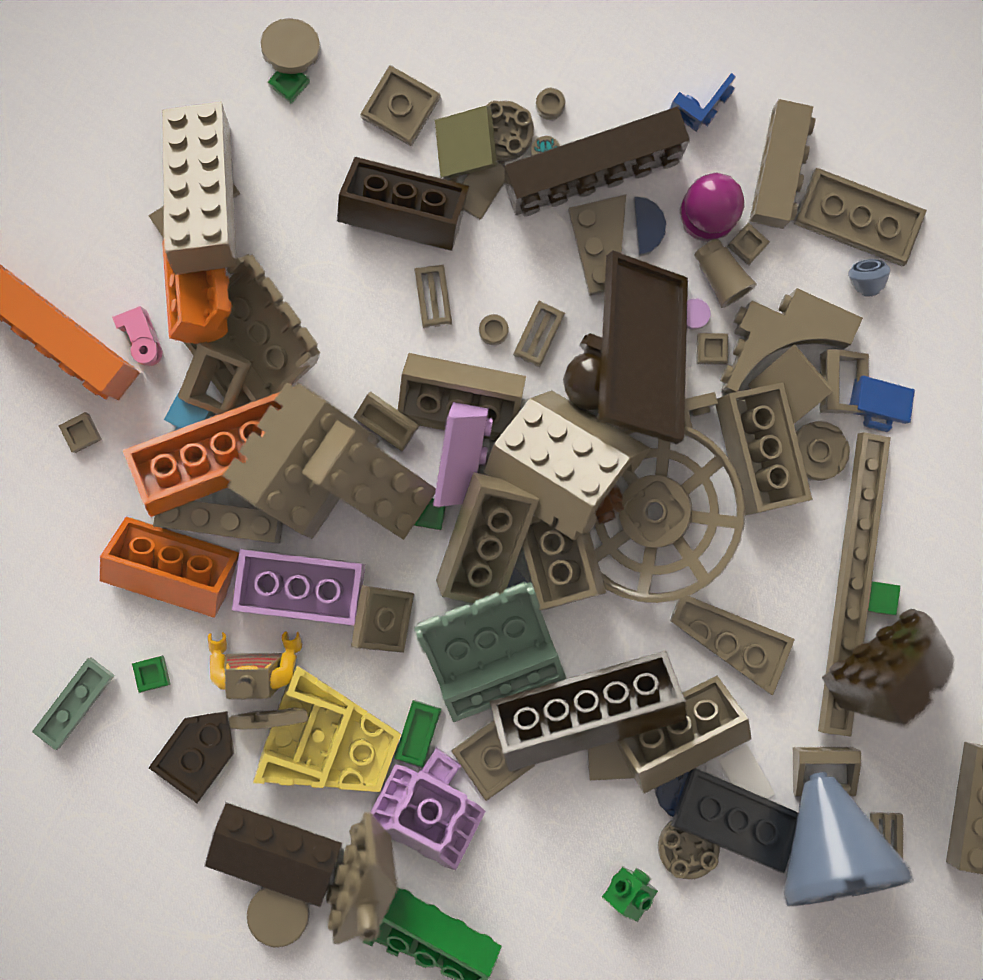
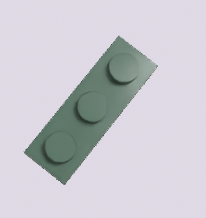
M92 657L87 658L33 729L32 733L53 749H60L115 675Z

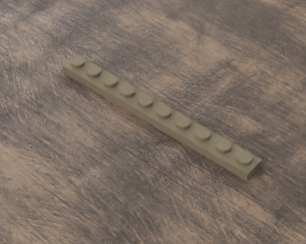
M865 432L858 433L826 674L830 672L829 668L834 663L846 660L853 654V650L857 646L864 643L891 437ZM824 683L818 731L851 737L854 712L840 708Z

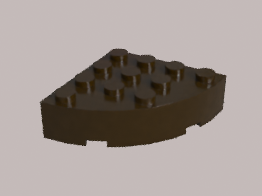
M909 609L903 612L897 622L880 629L876 633L877 637L869 643L857 646L850 657L834 663L829 668L830 672L821 677L840 708L906 727L933 702L930 695L935 689L937 691L943 690L953 671L954 656L934 620L925 612L916 609Z

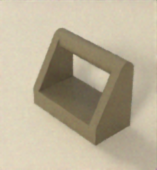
M217 341L198 343L178 397L189 404L216 414L230 411L235 406L252 363ZM219 360L237 366L223 403L206 394Z
M827 349L820 354V374L835 391L820 402V413H863L857 409L858 406L839 404L840 361H857L858 382L863 375L869 377V354Z
M793 747L794 796H802L806 764H847V784H841V786L850 796H856L861 769L860 750L854 747Z

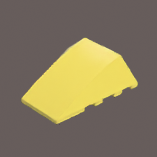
M297 665L290 683L285 688L277 710L293 707L305 709L308 722L270 728L253 783L264 784L265 782L288 786L307 785L315 788L335 787L343 790L380 792L401 733Z

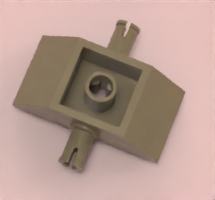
M364 812L360 823L350 827L351 844L346 845L343 862L336 867L335 880L332 885L329 884L327 889L326 902L331 905L328 929L332 930L333 944H341L358 936L362 940L377 938L378 934H380L379 926L398 888L392 837L369 812Z

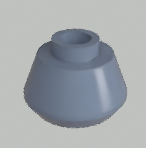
M868 259L855 263L849 270L848 277L857 292L862 293L863 296H875L885 288L891 270L882 260Z

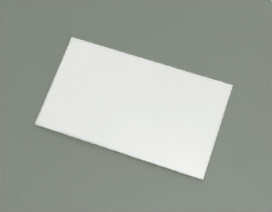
M747 744L718 760L732 784L766 799L775 795Z

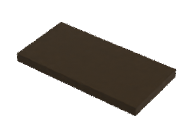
M614 250L606 256L598 421L678 444L684 441L688 277Z

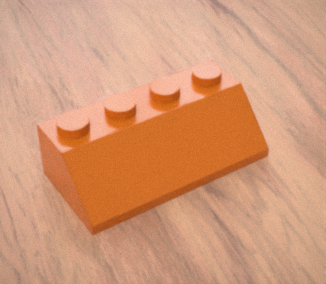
M125 517L100 556L99 581L215 618L227 595L240 552Z

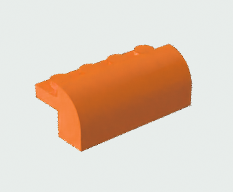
M163 240L169 339L198 344L202 342L209 343L222 338L228 333L227 318L232 308V303L228 299L229 277L226 275V269L219 268L175 275L164 252Z

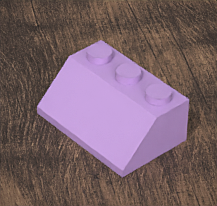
M453 402L447 418L433 506L442 507L463 504L473 472L478 473L479 465L485 466L488 448L482 447L484 436L490 437L493 423L492 418H487L489 408Z

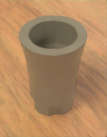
M719 239L711 240L695 252L694 256L700 263L699 267L713 288L721 308L738 301L757 285Z

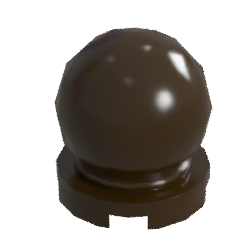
M589 333L588 336L585 334L579 345L584 350V353L575 356L568 364L563 377V384L570 402L584 410L599 411L602 337Z

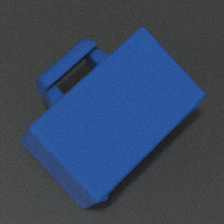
M863 375L858 382L857 378L854 379L849 405L858 406L857 409L863 412L853 414L864 416L863 425L865 427L889 432L893 421L904 424L911 422L915 390ZM872 418L883 419L887 421L886 424H883L880 422L872 421Z

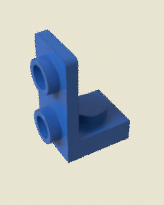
M733 73L728 76L704 109L700 107L699 102L690 95L685 96L681 92L672 101L670 109L678 106L684 123L697 132L702 124L708 126L718 112L714 109L720 101L725 104L735 90L732 84L736 76Z

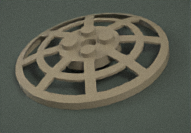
M684 425V435L701 443L715 457L701 468L698 463L688 456L670 450V442L658 439V448H650V452L644 458H657L655 475L639 478L635 472L631 473L628 470H625L622 474V477L629 485L623 493V501L621 502L624 510L619 511V519L623 530L610 538L605 524L599 525L598 521L595 523L598 537L602 543L601 546L595 549L598 562L610 554L623 566L640 573L636 591L614 582L601 572L605 589L620 597L638 602L660 603L690 596L708 586L724 571L733 559L741 542L745 525V499L737 471L727 455L714 441ZM618 427L619 430L623 431L624 433H626V434H628V435H630V434H632V433H636V432H633V431H630V430H627V429H623V428ZM669 459L685 465L692 470L694 475L681 485L677 481L668 478ZM722 467L728 473L734 489L737 505L736 516L719 514L718 498L710 477ZM701 484H703L708 496L710 513L692 510L689 494ZM653 503H659L663 508V515L658 520H652L648 515V508ZM690 524L708 525L703 539L692 550L683 538ZM717 526L733 528V537L726 553L716 567L708 573L698 558L711 544ZM630 539L645 546L643 562L638 563L628 558L618 548ZM673 544L683 558L671 564L655 566L657 549ZM689 566L698 580L694 584L676 591L649 593L653 575L669 574Z

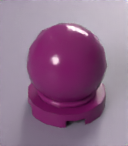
M721 173L707 174L696 179L688 188L679 209L684 230L694 239L703 242L726 237L741 219L745 207L741 186L731 176Z

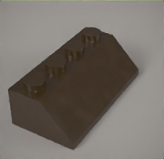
M354 157L339 192L337 222L452 251L459 232L469 185Z
M226 802L214 830L204 866L321 907L342 850V843Z

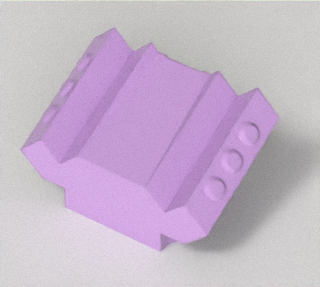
M395 764L370 813L391 835L392 840L403 843L418 851L424 857L436 860L444 867L456 870L486 811L477 803L467 799L466 794L421 771L417 773L407 767Z

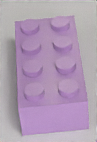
M240 549L232 611L355 625L366 564Z

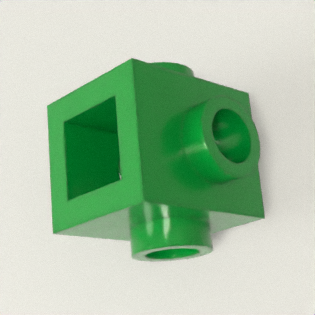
M622 866L620 871L613 876L611 884L602 898L622 916L638 922L643 913L651 907L653 898L658 890L649 883L651 878L642 870L636 868L632 871Z

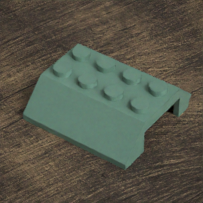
M524 582L504 590V593H495L474 601L475 604L461 606L446 612L442 617L438 615L420 622L418 626L414 627L423 653H426L440 685L443 700L453 723L490 709V701L567 679L542 612L539 609L541 607L531 582L527 584Z

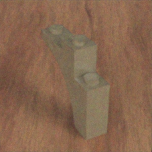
M798 288L790 296L785 294L778 308V311L782 313L755 301H751L745 308L741 306L733 323L738 324L734 333L744 337V339L739 338L732 353L736 356L732 366L727 365L720 381L724 385L721 391L726 394L738 392L742 382L756 364L768 355L793 345L821 344L844 350L852 344L863 317Z

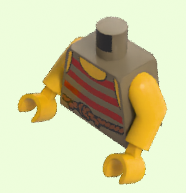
M287 631L282 634V642L286 651L284 653H239L226 655L222 654L227 649L226 634L222 632V639L220 641H213L212 633L208 635V647L212 653L210 655V678L212 683L221 690H226L227 699L271 698L279 688L289 684L292 679L297 659L295 653L302 649L299 632L296 633V637L293 640H289Z

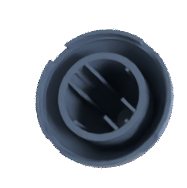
M827 772L809 775L810 781L805 782L803 786L784 888L787 906H801L833 901L837 898L859 896L911 883L910 881H913L910 867L836 778L828 777Z

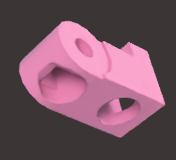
M139 306L112 317L117 329L122 332L127 331L132 343L131 355L136 361L146 366H153L159 363L163 352L146 309Z

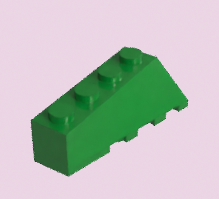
M397 888L381 921L379 936L373 940H363L362 942L369 946H373L374 942L387 946V953L397 957L400 952L412 956L416 960L415 964L423 968L439 967L443 976L453 980H488L502 948V945L496 943L490 936L480 934L468 927L463 921L446 915L435 905L427 904L414 897L410 891Z

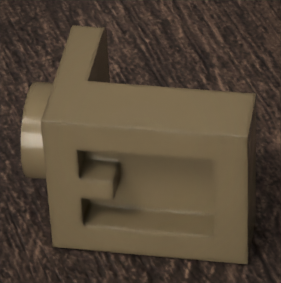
M715 392L685 399L684 425L693 428L689 412L693 413V417L711 412L710 407L718 404Z

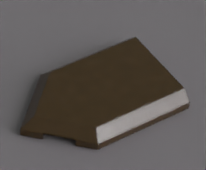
M228 711L184 718L148 767L196 804L201 800L234 754Z

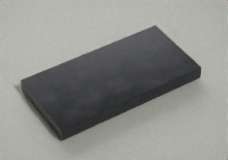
M694 768L689 771L670 826L775 871L785 873L792 851L799 812Z

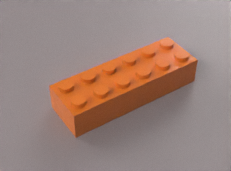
M0 264V321L10 325V329L24 340H29L35 344L34 348L41 354L60 363L58 366L67 374L84 381L82 385L93 394L100 395L106 400L109 396L119 400L141 372Z
M279 392L123 450L149 516L153 517L228 488L227 485L230 480L222 475L235 457L245 463L247 458L239 453L252 432L261 437L265 434L263 430L257 427V424L270 406L278 411L282 409L283 406L275 401Z

